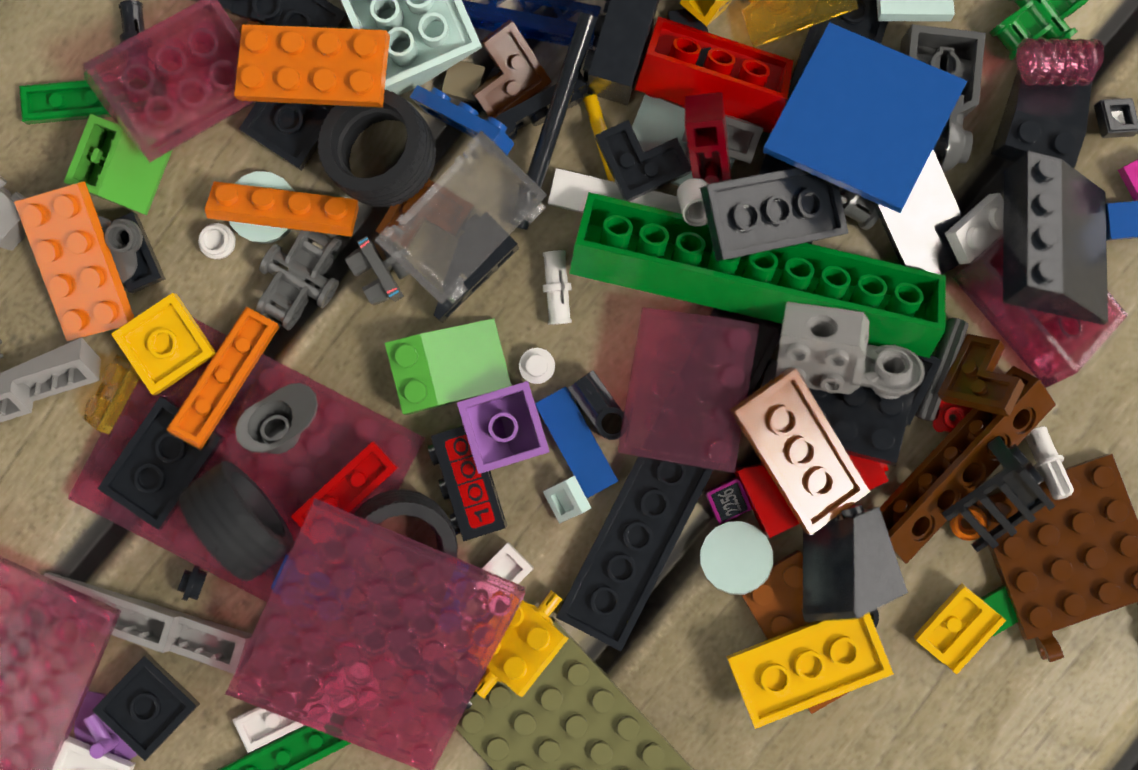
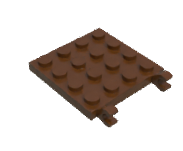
M1106 454L1066 468L1065 471L1074 489L1072 495L1067 498L1055 500L1045 480L1042 481L1039 485L1054 503L1055 507L1048 510L1044 506L1033 515L1036 520L1032 523L1027 519L1015 526L1018 532L1013 536L1006 532L996 539L999 544L996 548L993 549L988 545L1002 584L1006 587L1022 638L1025 640L1034 638L1042 660L1048 659V662L1064 658L1062 649L1052 633L1053 631L1136 602L1138 605V519L1113 454ZM1002 491L988 495L1007 519L1019 511ZM979 500L973 504L985 513L988 531H991L1000 524Z

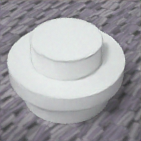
M220 223L207 225L203 228L198 238L200 250L212 259L226 258L235 248L236 240L234 233L229 227Z
M532 348L527 350L520 358L519 370L526 381L533 384H541L552 377L555 370V362L552 355L545 349Z

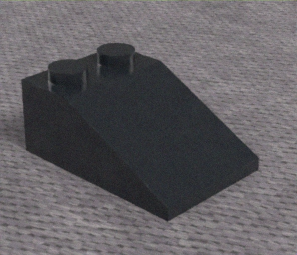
M1024 52L991 154L1016 162L1027 151L1062 159L1075 168L1087 130L1093 73Z

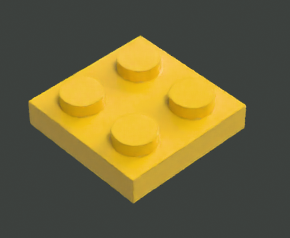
M171 293L112 333V336L152 395H158L213 358L216 354V351L176 293Z

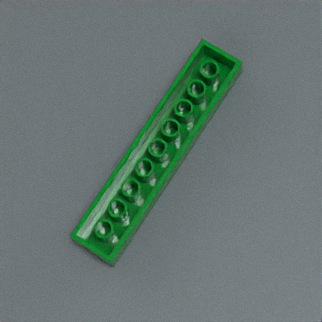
M588 192L569 274L781 324L784 322L787 301L864 312L869 320L868 344L875 346L897 345L926 358L931 356L945 332L946 275L809 243L716 262L708 224L692 226L685 222L683 215L680 213Z

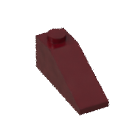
M723 92L685 96V130L692 177L702 179L707 184L731 180Z

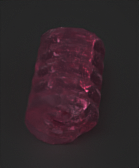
M1026 38L1018 46L1016 63L1021 72L1022 80L1027 86H1033L1037 83L1041 86H1047L1050 83L1054 86L1063 84L1067 86H1074L1076 84L1087 86L1093 81L1096 72L1103 64L1104 45L1097 39L1087 40L1080 38L1074 40L1066 38L1061 40L1052 38L1048 40L1045 38Z

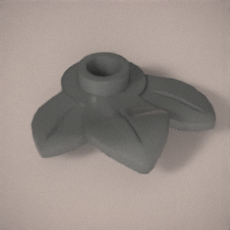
M98 216L105 235L106 245L111 251L121 282L124 283L134 275L138 266L136 252L140 249L143 241L141 229L135 222L129 219H117L112 222L105 217ZM124 230L128 232L130 238L127 244L121 239V234Z

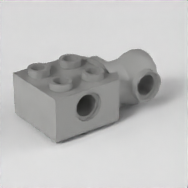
M787 301L776 377L791 367L797 369L809 389L849 395L863 386L872 388L882 398L895 399L912 392L920 385L925 371L919 357L907 348L897 345H867L869 320L864 312Z

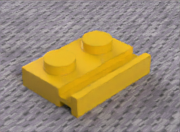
M961 583L913 637L955 674H958L1006 620Z

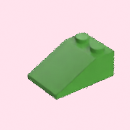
M494 318L421 333L385 343L399 402L404 415L464 401L512 386Z

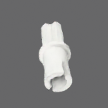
M1047 427L1033 429L1031 434L1029 433L1025 437V440L1036 461L1034 467L1036 470L1041 471L1055 500L1069 497L1074 489L1062 465L1064 461L1063 455H1058Z

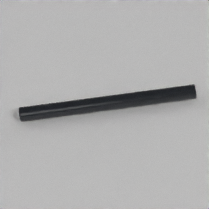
M584 12L579 14L511 221V225L528 230L598 19Z

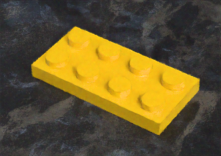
M870 613L858 619L814 621L726 656L755 729L894 674Z

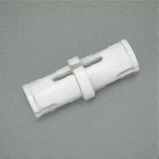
M565 250L543 252L546 284L543 285V293H547L548 325L572 323L568 291L572 290L571 283L567 281Z

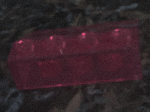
M200 0L82 64L84 79L108 113L149 163L255 102L239 101L234 96L241 34L218 0Z
M1003 234L970 264L963 265L952 276L1026 366L1040 379L1045 388L1077 374L1128 316L1109 291L1108 323L1105 325L1003 303Z
M643 307L617 452L734 473L742 429L730 412V409L747 398L759 324Z

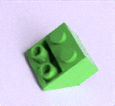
M90 114L64 183L73 185L85 181L89 194L147 216L173 149L127 127Z

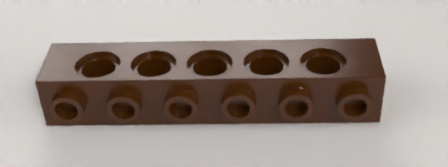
M1012 366L1005 375L1021 378L1025 386L1010 417L972 409L880 506L897 558L907 564L947 522L942 512L978 488L1001 464L988 448V443L999 436L1008 447H1011L1013 444L1018 446L1054 408L1056 403L1039 378Z

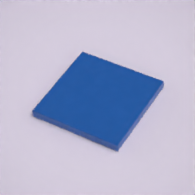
M829 22L772 130L763 152L901 214L967 80Z

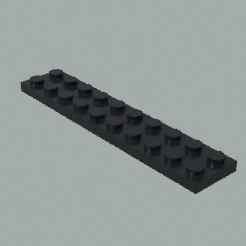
M713 308L556 615L557 619L622 651L737 425V421L730 412V409L749 397L755 390L781 338L782 324Z

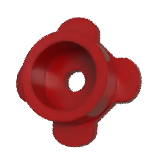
M941 400L936 417L932 421V427L936 432H951L973 408ZM951 414H954L956 417L954 421H951L949 418Z

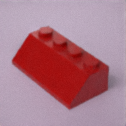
M658 16L635 90L643 92L652 98H662L677 103L685 108V96L723 92L725 114L763 126V132L771 134L788 99L794 60ZM711 47L703 67L697 66L696 62L701 49Z

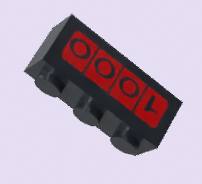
M464 426L432 435L433 443L428 445V451L433 465H440L444 477L439 479L438 482L444 500L450 499L454 513L449 514L455 534H461L464 542L505 529L507 522L491 471L478 474Z

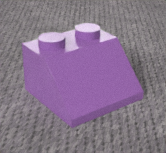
M528 381L457 402L478 474L550 452Z

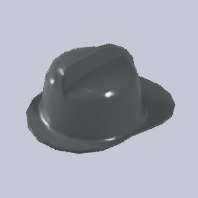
M293 383L280 388L265 399L255 403L246 409L238 419L235 429L238 442L244 449L250 452L281 454L289 451L296 445L301 433L310 426L316 416L318 407L316 394L307 385Z

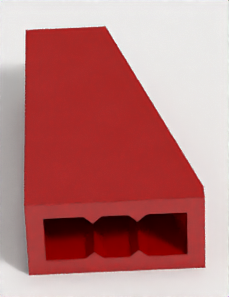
M848 455L869 490L889 481L885 474L889 470L887 464ZM763 463L738 467L733 470L735 476L739 477L762 532L768 538L800 524Z

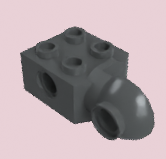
M912 24L901 39L900 52L967 80L933 149L944 173L954 168L958 163L966 164L971 154L973 135L971 131L963 129V120L979 105L986 33Z

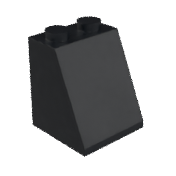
M862 504L852 505L842 510V513L812 535L803 530V617L805 622L858 619L908 593L880 507L864 509Z

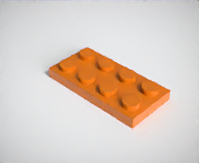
M242 24L234 96L239 101L383 107L390 35L387 30Z
M85 181L14 202L66 341L117 329L135 318L111 251L106 245L105 235Z

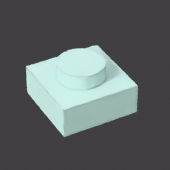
M575 475L543 491L559 524L591 509Z

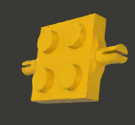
M550 590L549 594L537 607L528 604L512 591L466 648L481 662L486 671L475 687L472 688L479 696L485 699L486 695L498 681L506 684L518 696L523 697L569 638L555 627L552 619L549 617L559 603L563 601L555 592Z

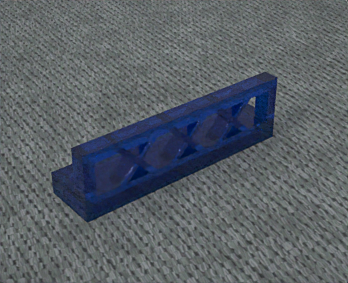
M462 0L474 28L495 31L505 22L511 20L524 38L569 46L577 23L567 19L578 12H584L598 18L601 12V6L572 0H517L523 11L497 7L506 0H487L489 2L487 5ZM525 2L533 4L528 7ZM542 6H548L553 8L558 18L533 14V12ZM560 9L568 10V11L563 14ZM594 31L587 50H593Z

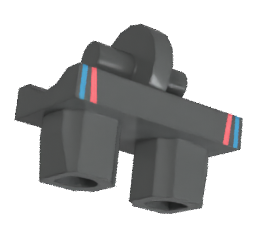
M367 236L359 240L357 243L360 247L347 256L345 261L356 277L371 268L376 273L378 279L362 287L369 302L374 306L389 299L396 302L403 298L404 295L390 271L394 269L399 280L409 275L403 265L411 257L408 251L404 250L396 253L391 243L381 248L387 257L383 261L372 241H369Z

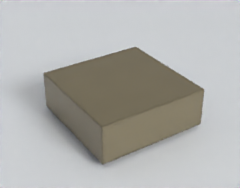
M465 61L458 62L447 69L441 91L451 98L477 104L472 92L482 85L486 71L485 67Z

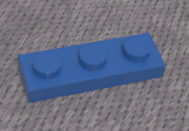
M417 85L410 95V98L425 113L506 156L515 144L505 133L507 127L500 121L488 116L487 120L478 117L479 113L464 102H460L458 106L451 103V98L437 88L433 87L431 91H428Z

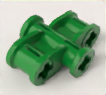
M1008 0L1014 1L1020 9L1003 20L989 34L992 37L997 36L1009 51L1008 58L1011 61L1039 40L1041 36L1049 45L1047 50L1051 53L1078 32L1075 27L1070 28L1064 19L1089 0Z

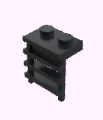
M999 436L988 443L987 446L1004 469L942 512L947 521L961 514L980 534L981 537L971 544L977 552L988 545L993 549L999 545L996 539L1006 532L1011 536L1016 534L1018 531L1015 529V526L1025 519L1030 523L1035 521L1036 518L1033 514L1044 506L1048 510L1055 507L1054 503L1039 485L1044 481L1040 473L1031 462L1028 463L1029 460L1016 444L1008 447ZM997 487L1002 490L1019 510L1008 519L987 496L988 493ZM978 500L1000 523L991 531H988L968 509Z

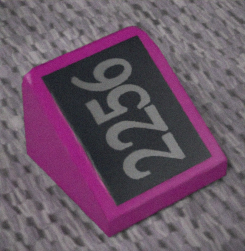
M734 477L704 491L705 497L719 525L752 510L739 477Z

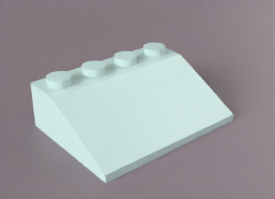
M341 0L353 29L387 30L389 33L390 41L385 90L392 91L398 95L415 89L417 85L425 84L482 48L462 0Z

